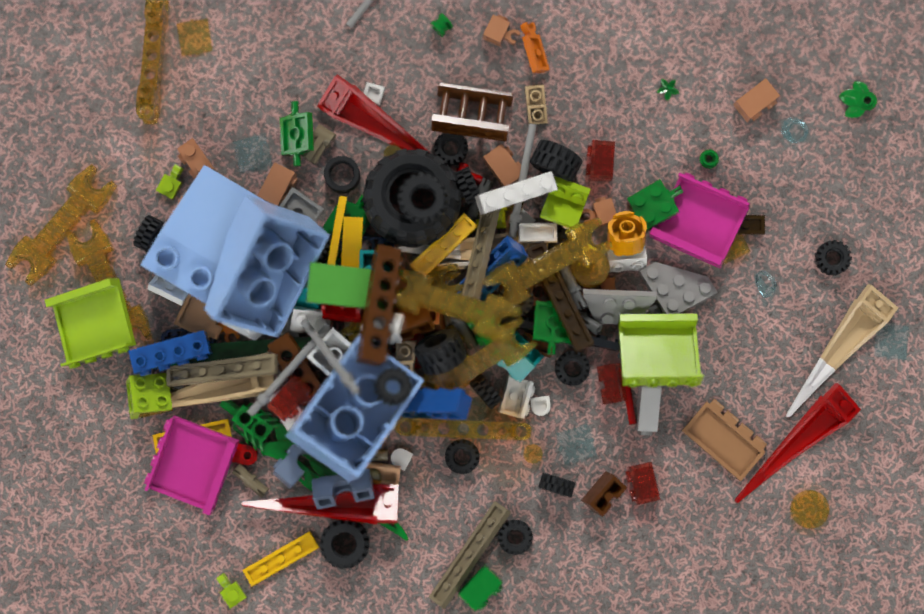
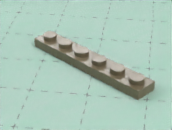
M501 208L480 215L461 300L465 303L480 300Z
M273 353L182 366H170L171 368L167 370V386L176 387L278 374V357Z
M494 501L430 594L429 598L443 609L447 607L511 514L509 510Z

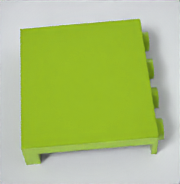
M108 278L45 299L46 307H53L62 341L66 362L61 363V367L69 366V369L81 367L80 363H94L98 357H102V359L113 356L114 352L118 351V354L125 353L130 350V347L136 346L119 278Z
M620 314L618 332L622 386L635 388L638 386L657 387L659 385H667L668 387H676L678 385L695 387L701 385L703 374H701L696 330L697 314Z

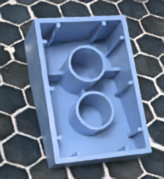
M204 165L158 234L141 266L206 303L228 230L245 195L262 201L265 200Z
M245 195L228 230L204 310L213 320L279 338L308 280L309 263L317 262L330 235L309 216Z
M360 335L355 338L339 360L346 372L354 377L360 393L354 395L348 387H345L340 380L341 377L333 368L285 436L348 482L359 478L424 381L389 354L387 361L380 367L357 363ZM371 342V345H372L374 348H379V347H377L375 344H373V343ZM390 368L395 370L399 368L401 372L405 371L406 376L411 378L409 381L412 382V390L408 398L396 406L395 404L389 406L388 403L383 404V401H379L378 395H375L374 392L376 390L374 388L376 379L384 370H389ZM389 380L386 383V390L391 394H397L400 391V384L396 380Z

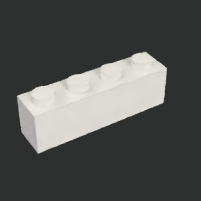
M552 171L477 195L475 199L480 215L558 189Z

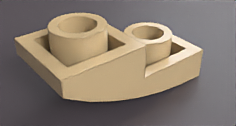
M544 85L525 86L528 123L536 125L547 124Z
M417 340L396 343L395 360L414 372L416 358L414 348Z

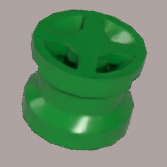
M442 13L438 15L436 21L430 22L431 27L440 37H443L447 30L453 28V24Z

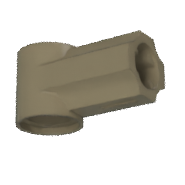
M319 124L313 132L314 151L305 152L301 156L316 165L326 148L328 149L331 146L330 142L335 140L336 134Z

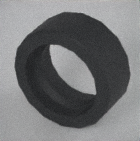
M337 156L326 164L324 179L332 191L348 193L358 186L360 170L353 159L346 156ZM346 164L352 168L353 179L349 184L339 186L332 181L331 172L336 165Z

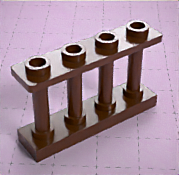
M438 83L437 96L442 97L439 115L433 114L431 131L507 142L509 125L503 123L506 106L512 107L514 94L486 88L480 89L470 86L452 85L450 83ZM450 98L461 100L458 117L447 116ZM468 101L480 103L477 120L466 119ZM487 104L498 105L496 123L485 122Z

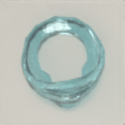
M789 118L782 122L781 131L787 141L799 144L806 140L808 127L803 120ZM793 124H799L803 127L804 134L800 139H794L791 136L789 129Z
M758 271L756 273L755 282L763 298L772 296L777 289V282L774 277L766 271ZM761 275L766 276L771 281V287L766 285Z

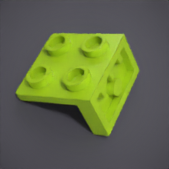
M554 176L558 190L548 193L540 218L576 230L591 189Z
M167 373L149 374L146 376L129 375L126 381L130 419H138L141 413L172 410L170 387L167 386Z

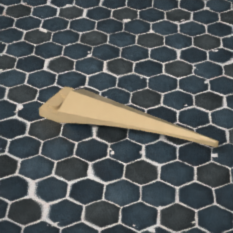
M274 375L192 384L170 393L172 408L256 397L260 393H264L275 381Z

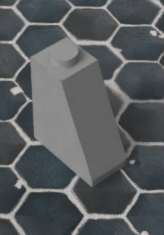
M662 385L657 387L638 386L636 431H641V435L652 436V432L658 431Z

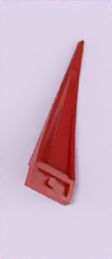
M338 74L335 75L316 106L330 117L392 146H397L401 150H427L360 89L350 84Z
M835 383L824 396H820L735 498V503H739L789 462L848 424L861 410L860 407L840 384Z
M375 484L373 485L375 498L355 502L351 491H343L336 498L337 506L317 509L313 495L242 502L241 505L243 507L370 524H397L398 485Z

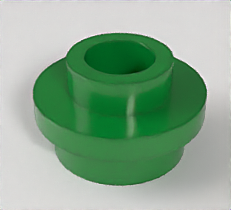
M710 149L703 151L699 158L700 164L707 169L714 168L719 161L718 154ZM710 156L712 158V162H707L706 157Z

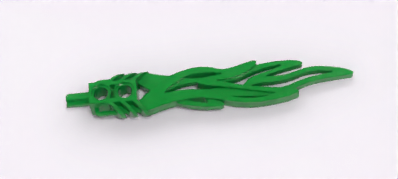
M232 400L221 401L219 406L234 416L231 419L234 422L232 425L233 430L244 437L248 445L249 442L252 443L253 448L256 451L257 448L260 449L261 455L264 457L266 455L278 460L280 458L284 460L288 454L285 451L295 443L285 437L289 431H287L284 424L277 422L280 419L272 418L270 416L272 413L259 409V413L251 416L250 422L244 424L241 421V415L248 413L247 411L253 403L240 407ZM260 424L266 427L264 435L256 433V427ZM236 425H238V426H240L242 429H244V432H242L240 429H238V428L236 427ZM275 429L278 441L264 443ZM303 454L302 456L310 460L309 462L317 474L297 459V464L304 471L303 475L305 476V481L302 478L299 481L310 491H312V479L325 475H337L336 472L316 461L308 454ZM398 522L394 524L396 528L388 523H378L408 541L406 532Z

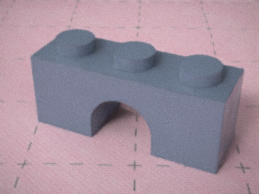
M295 444L286 451L287 457L284 460L280 458L273 466L275 468L273 475L289 489L304 474V471L297 464V458L303 454L310 455Z
M369 468L364 469L359 478L350 482L339 474L312 479L313 500L317 509L337 506L336 498L343 491H351L355 502L375 498L373 479Z

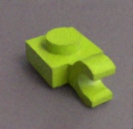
M175 164L170 176L164 174L156 191L174 200L183 184L178 179L184 169Z
M225 573L216 578L224 588L220 594L230 609L247 598L238 582L235 581L231 584Z

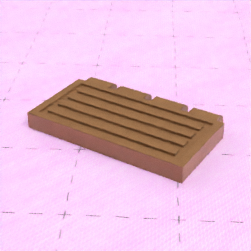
M188 293L174 325L191 333L205 330L209 340L210 338L217 340L222 331V327L217 325L220 321L213 320L204 310L206 303Z
M713 399L711 403L705 402L681 431L736 479L742 481L766 453L763 449L767 443L757 435L751 440L750 437L754 432L744 423L736 427L735 425L739 419L730 411L726 410L722 415L720 412L724 409V406L716 399Z

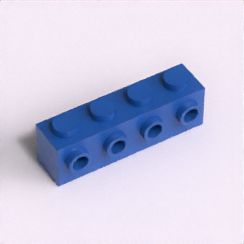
M506 236L490 252L480 300L466 303L471 307L475 308L483 303L528 258L523 245L509 236ZM465 278L455 287L460 300Z
M205 330L128 351L133 372L140 374V376L152 374L151 370L158 368L159 371L168 370L171 368L170 365L176 363L178 366L189 364L191 359L196 358L197 361L208 358L209 354H213L208 334Z
M423 388V390H417L401 416L412 419L467 420L472 398L465 393V390L460 388H454V390Z

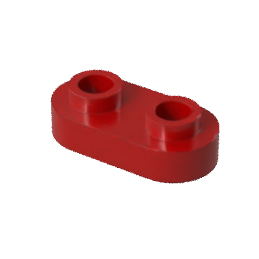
M239 443L232 462L252 465L258 459V452L252 446ZM246 452L251 453L250 459L245 458L244 455Z

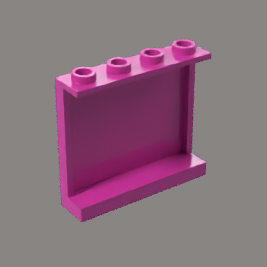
M679 173V179L674 187L675 189L680 185L684 192L674 198L679 213L655 228L653 227L650 237L721 269L750 209V203L742 196L734 197L730 195V192L726 189L720 188L718 190L712 187L713 185L710 182L695 180V176L689 173Z
M173 416L170 420L167 419L164 425V437H161L157 444V448H159L158 454L154 455L150 464L153 468L151 473L147 474L144 484H146L145 491L152 489L203 509L202 513L210 516L214 512L240 440L178 416Z

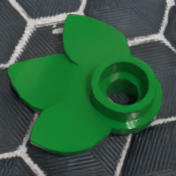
M854 81L853 89L845 90L839 95L840 100L848 106L845 112V117L848 118L861 117L865 111H870L877 105L876 95L869 92L868 86L860 81ZM870 98L871 102L869 104L864 103V99Z

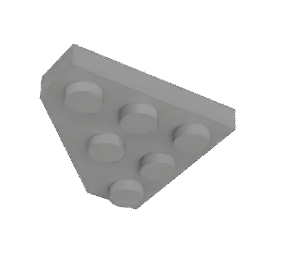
M654 262L638 272L648 290L657 292L656 302L663 314H682L718 293L708 276Z

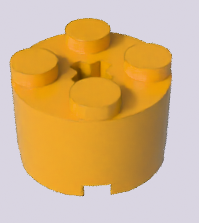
M631 211L616 213L609 220L607 244L616 256H630L643 251L646 241V221L643 217H638Z

